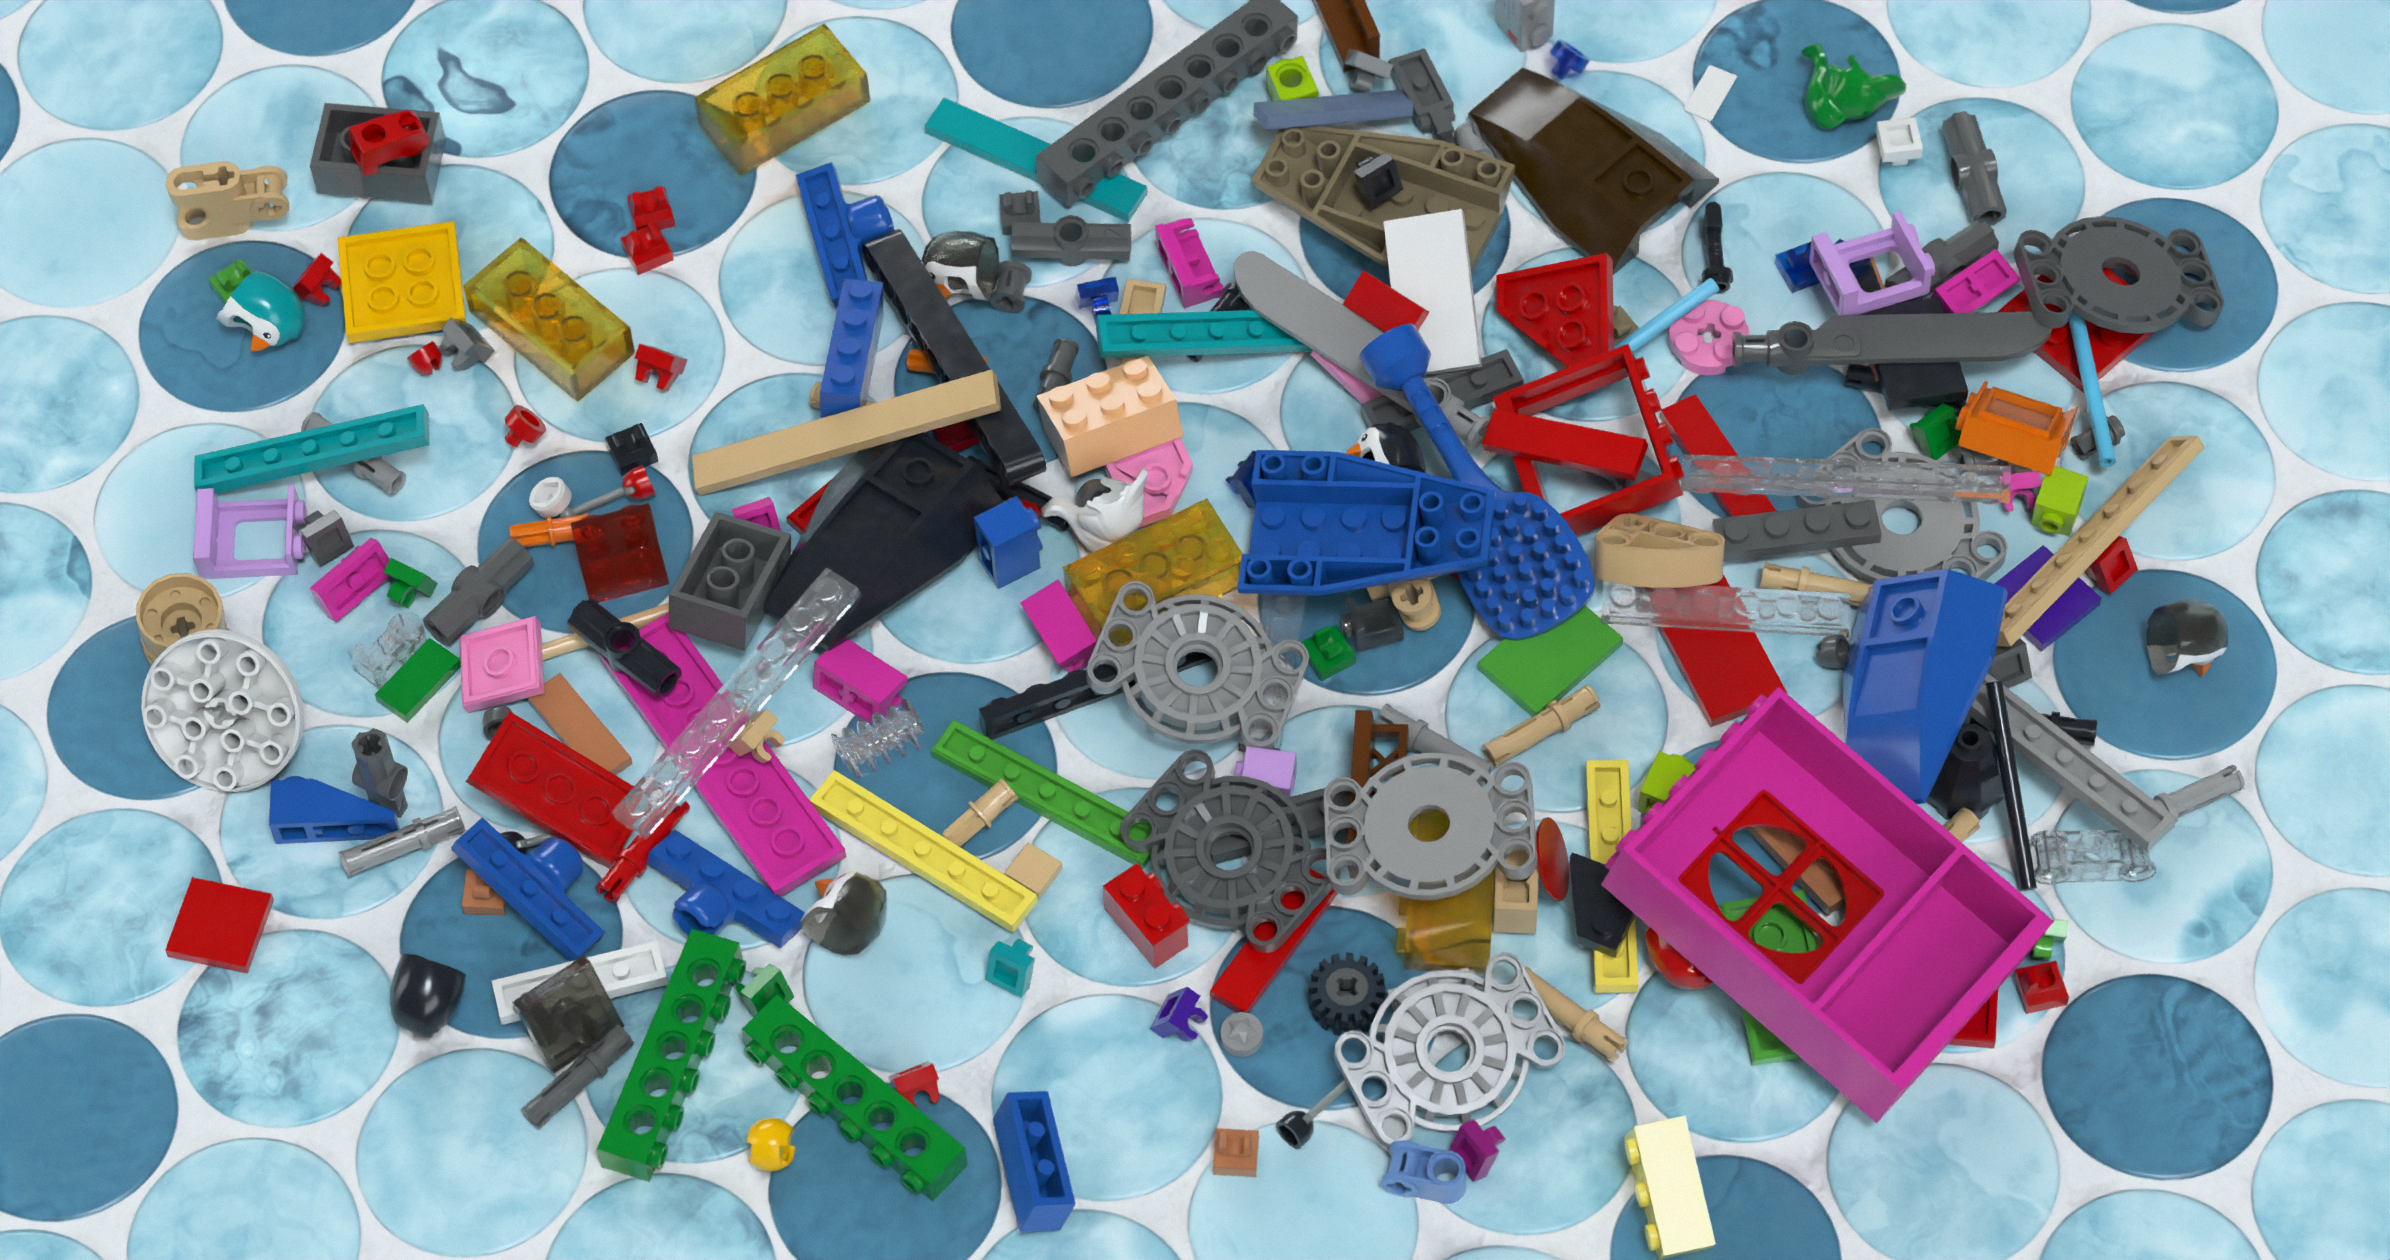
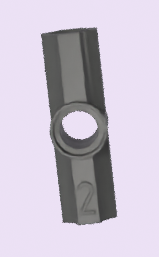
M1967 111L1953 113L1950 118L1943 121L1942 131L1951 156L1950 170L1954 186L1957 190L1962 189L1972 223L1979 220L1980 222L1986 221L1990 226H1993L2001 219H2004L2007 212L1997 182L1998 168L1992 149H1986L1975 115H1970Z
M1074 215L1064 216L1058 219L1056 223L1013 222L1011 232L1012 257L1057 258L1063 265L1071 267L1078 266L1087 259L1130 260L1131 224L1086 223L1084 219Z
M1976 220L1949 239L1944 241L1941 238H1937L1922 248L1924 253L1931 255L1935 265V275L1931 278L1929 294L1993 250H1998L1999 241L1994 234V229L1986 221L1980 222ZM1906 266L1885 279L1884 287L1888 288L1911 281L1912 277ZM1929 294L1909 299L1903 302L1921 300Z
M507 539L478 567L471 565L459 573L452 584L451 592L423 618L424 626L441 644L450 645L480 616L482 618L490 617L501 607L506 591L534 565L533 557L518 541Z
M375 728L367 732H359L351 743L357 761L353 770L352 782L354 785L366 790L369 801L395 811L396 817L401 818L408 808L403 791L408 776V768L394 761L386 733Z

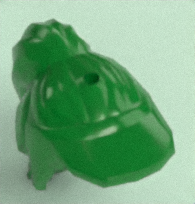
M1820 44L1807 45L1801 51L1802 55L1809 58L1814 66V71L1806 91V111L1811 121L1820 128L1832 129L1846 119L1867 118L1879 107L1884 106L1885 103L1894 100L1906 92V83L1901 77L1894 74L1870 76L1860 67L1854 55L1848 56L1847 62L1850 68L1847 70L1838 65H1829L1827 56Z

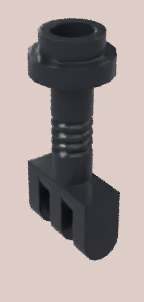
M1709 202L1705 207L1703 222L1704 245L1707 246L1709 268L1702 272L1701 277L1702 283L1712 278L1719 287L1717 293H1722L1730 289V284L1734 280L1733 271L1729 267L1724 266L1721 237L1723 227L1721 206L1717 202Z

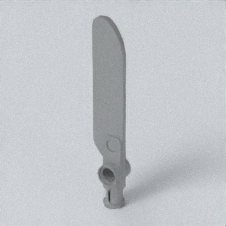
M1256 251L1244 252L1235 260L1233 264L1235 283L1243 300L1254 312L1412 412L1416 422L1424 428L1403 391L1399 392L1376 387L1359 359L1361 351L1371 341L1385 333V331L1262 253ZM1425 376L1423 378L1436 401L1440 403L1439 406L1457 436L1466 441V447L1471 450L1476 449L1483 441L1490 418L1487 416L1481 418L1465 408L1464 401L1451 394L1450 387L1444 380L1435 377L1426 378Z

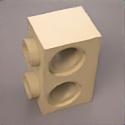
M1515 850L1507 855L1505 861L1511 866L1518 867L1528 861L1529 855L1523 850ZM1496 866L1493 932L1536 934L1538 903L1537 868L1526 879L1512 880L1506 877Z

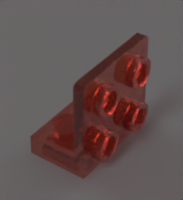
M649 503L627 505L618 511L602 515H588L570 524L589 599L592 598L597 603L670 585Z

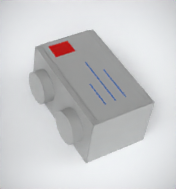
M1496 0L1495 22L1522 53L1533 46L1537 47L1544 44L1553 36L1555 0Z

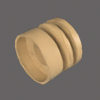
M189 573L169 574L154 580L143 590L136 604L137 627L141 636L143 653L150 667L163 651L184 636L204 630H228L222 600L216 588L204 578Z

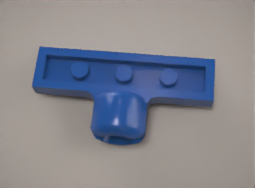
M830 162L796 175V179L830 298L835 308H837L844 279L868 281L862 260V243L894 231V224L881 196L874 195L854 203H846L836 168Z
M482 817L458 838L451 847V850L569 961L580 959L605 933L565 893V890L583 872L582 858L575 847L568 841L561 838H548L531 854L525 855L519 852Z
M673 830L649 851L647 862L649 865L688 889L674 902L675 908L673 909L674 922L687 937L692 928L714 935L727 922L736 921L781 948L802 929L801 920L805 914L804 911L779 895L775 896L771 890L677 830Z

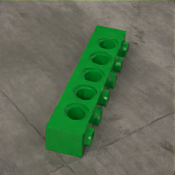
M691 929L597 1147L602 1168L650 1182L655 1168L661 1169L668 1154L667 1140L671 1131L676 1132L683 1120L684 1107L682 1105L687 1094L692 1095L698 1085L700 1077L698 1067L702 1058H708L713 1050L716 1038L715 1033H713L718 1020L724 1021L728 1015L731 1005V997L729 995L733 985L741 983L744 977L746 960H743L739 942ZM704 979L715 980L711 985L708 986L697 985L701 980ZM689 1015L700 1016L696 1021L691 1023H686L682 1021L686 1016ZM675 1051L684 1053L678 1059L666 1058L668 1054ZM655 1089H668L667 1093L662 1096L650 1095ZM642 1125L652 1126V1129L647 1133L637 1134L634 1132Z
M778 994L741 1029L745 1044L744 1052L758 1066L766 1064L775 1072L776 1079L784 1088L790 1092H793L795 1089L806 1097V1103L820 1117L828 1115L837 1123L838 1130L846 1139L852 1143L861 1142L869 1149V1155L879 1166L884 1169L890 1166L900 1174V1180L912 1193L916 1195L923 1193L933 1202L968 1166L966 1149L962 1144ZM788 1045L798 1047L792 1053L780 1052L783 1047ZM820 1070L829 1072L826 1077L821 1079L811 1077L813 1073ZM849 1096H857L861 1098L857 1103L854 1104L842 1103V1101ZM886 1121L892 1123L891 1127L885 1130L873 1128L879 1122ZM913 1147H919L924 1149V1151L917 1156H908L904 1154L908 1149Z

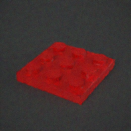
M2109 268L2102 269L2104 275L2110 281L2118 285H2129ZM2044 275L2036 278L2044 283H2052V280ZM2025 289L1997 312H2032ZM2044 304L2050 311L2063 312L2060 307L2054 304ZM2068 320L2066 325L2052 328L2050 338L2033 352L2084 393ZM2085 320L2098 381L2155 332L2141 334L2117 332L2099 327Z

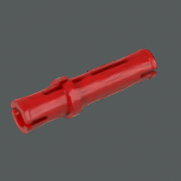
M669 793L665 801L627 849H622L617 853L615 864L595 886L599 894H602L605 890L608 891L604 895V899L617 903L634 878L642 876L647 870L645 864L648 862L649 851L667 837L682 817L690 810V806L686 801L681 806L678 805L683 799L681 796Z

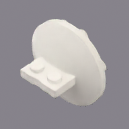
M220 629L204 630L189 634L163 651L154 661L146 676L141 706L143 722L149 740L161 759L175 773L197 786L220 792H239L256 788L272 779L285 768L300 744L304 726V709L297 683L285 663L271 649L252 637Z

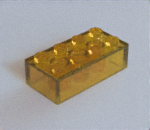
M824 23L694 97L700 127L738 174L742 176L869 103L870 93L867 73Z
M522 237L463 285L469 311L577 402L635 354L630 326Z
M1206 498L1064 566V585L1067 594L1098 641L1118 591L1124 584L1131 581L1147 584L1153 591L1156 604L1185 594H1206L1220 598L1238 588L1243 553ZM1131 593L1123 600L1125 606L1133 611L1142 610L1147 605L1145 597L1138 593ZM1121 628L1114 629L1108 635L1111 643L1116 646L1132 640L1131 634Z

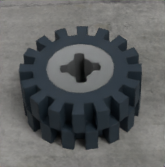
M1346 952V960L1340 961L1338 953L1331 955L1330 964L1325 959L1319 963V971L1314 968L1311 974V981H1309L1310 1010L1312 1009V1017L1315 1022L1321 1019V1028L1326 1031L1330 1026H1333V1034L1341 1036L1342 1029H1348L1349 1032L1356 1031V1028L1360 1027L1362 1033L1369 1031V1023L1373 1022L1379 1007L1385 1001L1386 986L1383 973L1378 974V966L1374 962L1368 966L1367 957L1360 955L1358 962L1353 961V953ZM1351 988L1353 989L1351 992H1343L1341 990Z

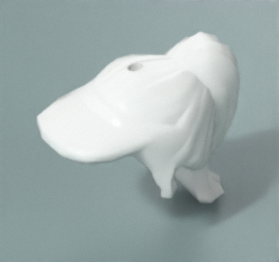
M1142 468L1133 484L1122 482L1118 479L1102 478L1101 484L1109 487L1112 491L1094 497L1092 501L1088 500L1084 507H1077L1062 496H1054L1041 508V516H1060L1069 523L1079 540L1089 550L1109 559L1120 558L1131 550L1134 543L1133 533L1141 525L1144 517V488L1148 470Z

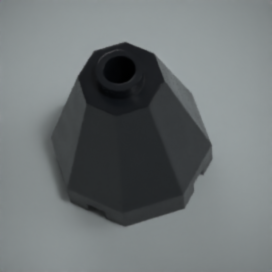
M1963 724L1926 803L1928 805L1929 802L1934 804L1938 808L1937 812L1946 820H1950L1961 808L1969 809L1976 815L1978 820H1981L1989 813V809L1995 803L1997 805L2004 799L1997 749L1991 735L1978 724Z

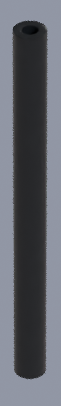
M2002 681L1986 683V690L2020 891L2032 890L2037 888L2005 694Z

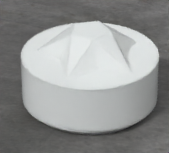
M548 477L540 481L533 488L529 502L531 507L541 517L547 518L549 515L555 517L567 508L572 494L569 487L560 478Z

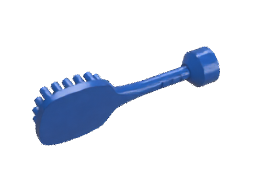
M1404 324L1388 330L1371 341L1359 355L1360 361L1375 386L1399 392L1403 391L1443 458L1453 480L1496 491L1489 563L1479 568L1457 572L1469 600L1486 625L1502 639L1513 641L1525 640L1557 628L1581 611L1591 600L1594 593L1595 580L1590 562L1582 545L1563 517L1541 497L1530 492L1514 493L1504 491L1483 472L1460 441L1423 379L1429 365L1431 351L1414 324Z

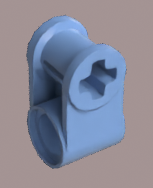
M1405 1140L1391 1142L1389 1153L1392 1157L1387 1174L1382 1176L1380 1182L1381 1187L1385 1191L1397 1196L1416 1197L1442 1204L1457 1202L1464 1196L1466 1192V1169L1463 1158L1458 1153L1451 1150L1421 1146ZM1443 1173H1452L1456 1176L1450 1181L1437 1179Z

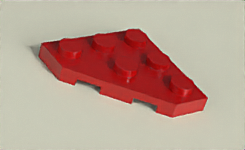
M1607 253L1496 275L1497 312L1566 367L1614 349L1613 259Z

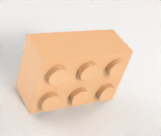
M1148 355L1130 360L1109 370L1094 373L1087 378L1055 387L1051 391L1036 396L1044 433L1071 477L1184 436L1177 400Z

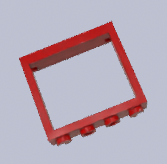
M1629 344L1493 396L1498 410L1530 416L1629 377L1662 474L1560 513L1576 536L1607 525L1618 515L1635 514L1684 495L1679 482L1680 479L1685 478L1683 468L1678 456L1674 455L1671 457L1667 446L1674 444L1666 422H1658L1656 413L1662 411L1659 399L1654 388L1647 390L1644 381L1651 378L1648 367L1643 357L1636 359ZM1512 456L1524 492L1535 494L1549 503L1536 461Z

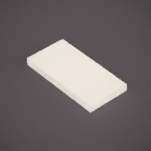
M1457 209L1383 221L1391 288L1429 311V314L1418 330L1431 351L1426 375L1482 367L1464 211Z

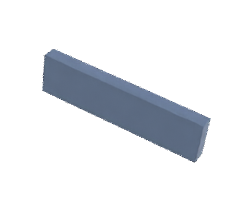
M1400 90L1256 102L1254 103L1253 116L1267 130L1407 118L1413 116V102Z

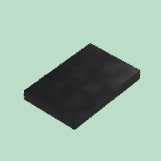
M1939 297L1899 302L1860 315L1940 314L1944 312ZM1959 362L1874 364L1888 411L1967 400L1968 388Z

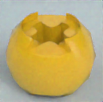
M774 1117L760 1119L750 1127L747 1137V1143H751V1158H748L749 1162L757 1169L767 1172L783 1170L790 1165L794 1158L796 1147L791 1146V1131H794V1128L785 1120Z

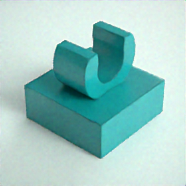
M1017 939L1012 947L998 940L989 952L985 980L1022 998L1031 984L1035 958L1029 956V953L1033 950V946L1020 939Z

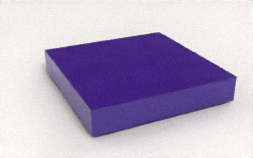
M2044 545L1994 583L2007 590L2006 603L2054 555ZM2078 577L2023 635L2042 652L2100 605L2102 598Z

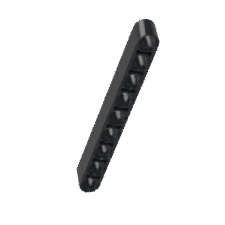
M896 229L863 242L862 250L868 267L877 282H883L884 293L940 382L943 384L990 370L901 229ZM998 382L1001 410L965 421L1006 486L1010 487L1046 472V462L1038 443Z

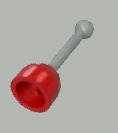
M641 465L626 473L621 488L577 507H567L559 514V517L579 515L622 495H626L634 500L646 499L655 495V491L644 466Z

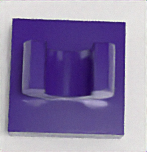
M1189 987L1168 994L1150 1030L1162 1038L1176 1033L1181 1040L1186 1042L1196 1039L1198 1034L1189 1028L1188 1019L1191 1018L1199 1024L1208 1018L1204 1010L1195 1007L1200 995Z

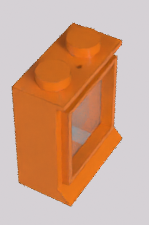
M1984 381L1977 394L1970 393L1966 406H1963L1955 427L1956 430L1962 431L1958 446L2051 476L2057 457L2060 458L2063 449L2067 447L2078 407L2062 412V408L1994 386L1992 389L1987 388L1988 382Z

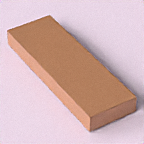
M561 673L544 683V694L527 698L528 703L566 746L614 775H617L633 764L631 756Z

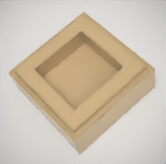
M1027 842L1004 872V875L1037 894V900H1040L1063 870V865L1061 861Z

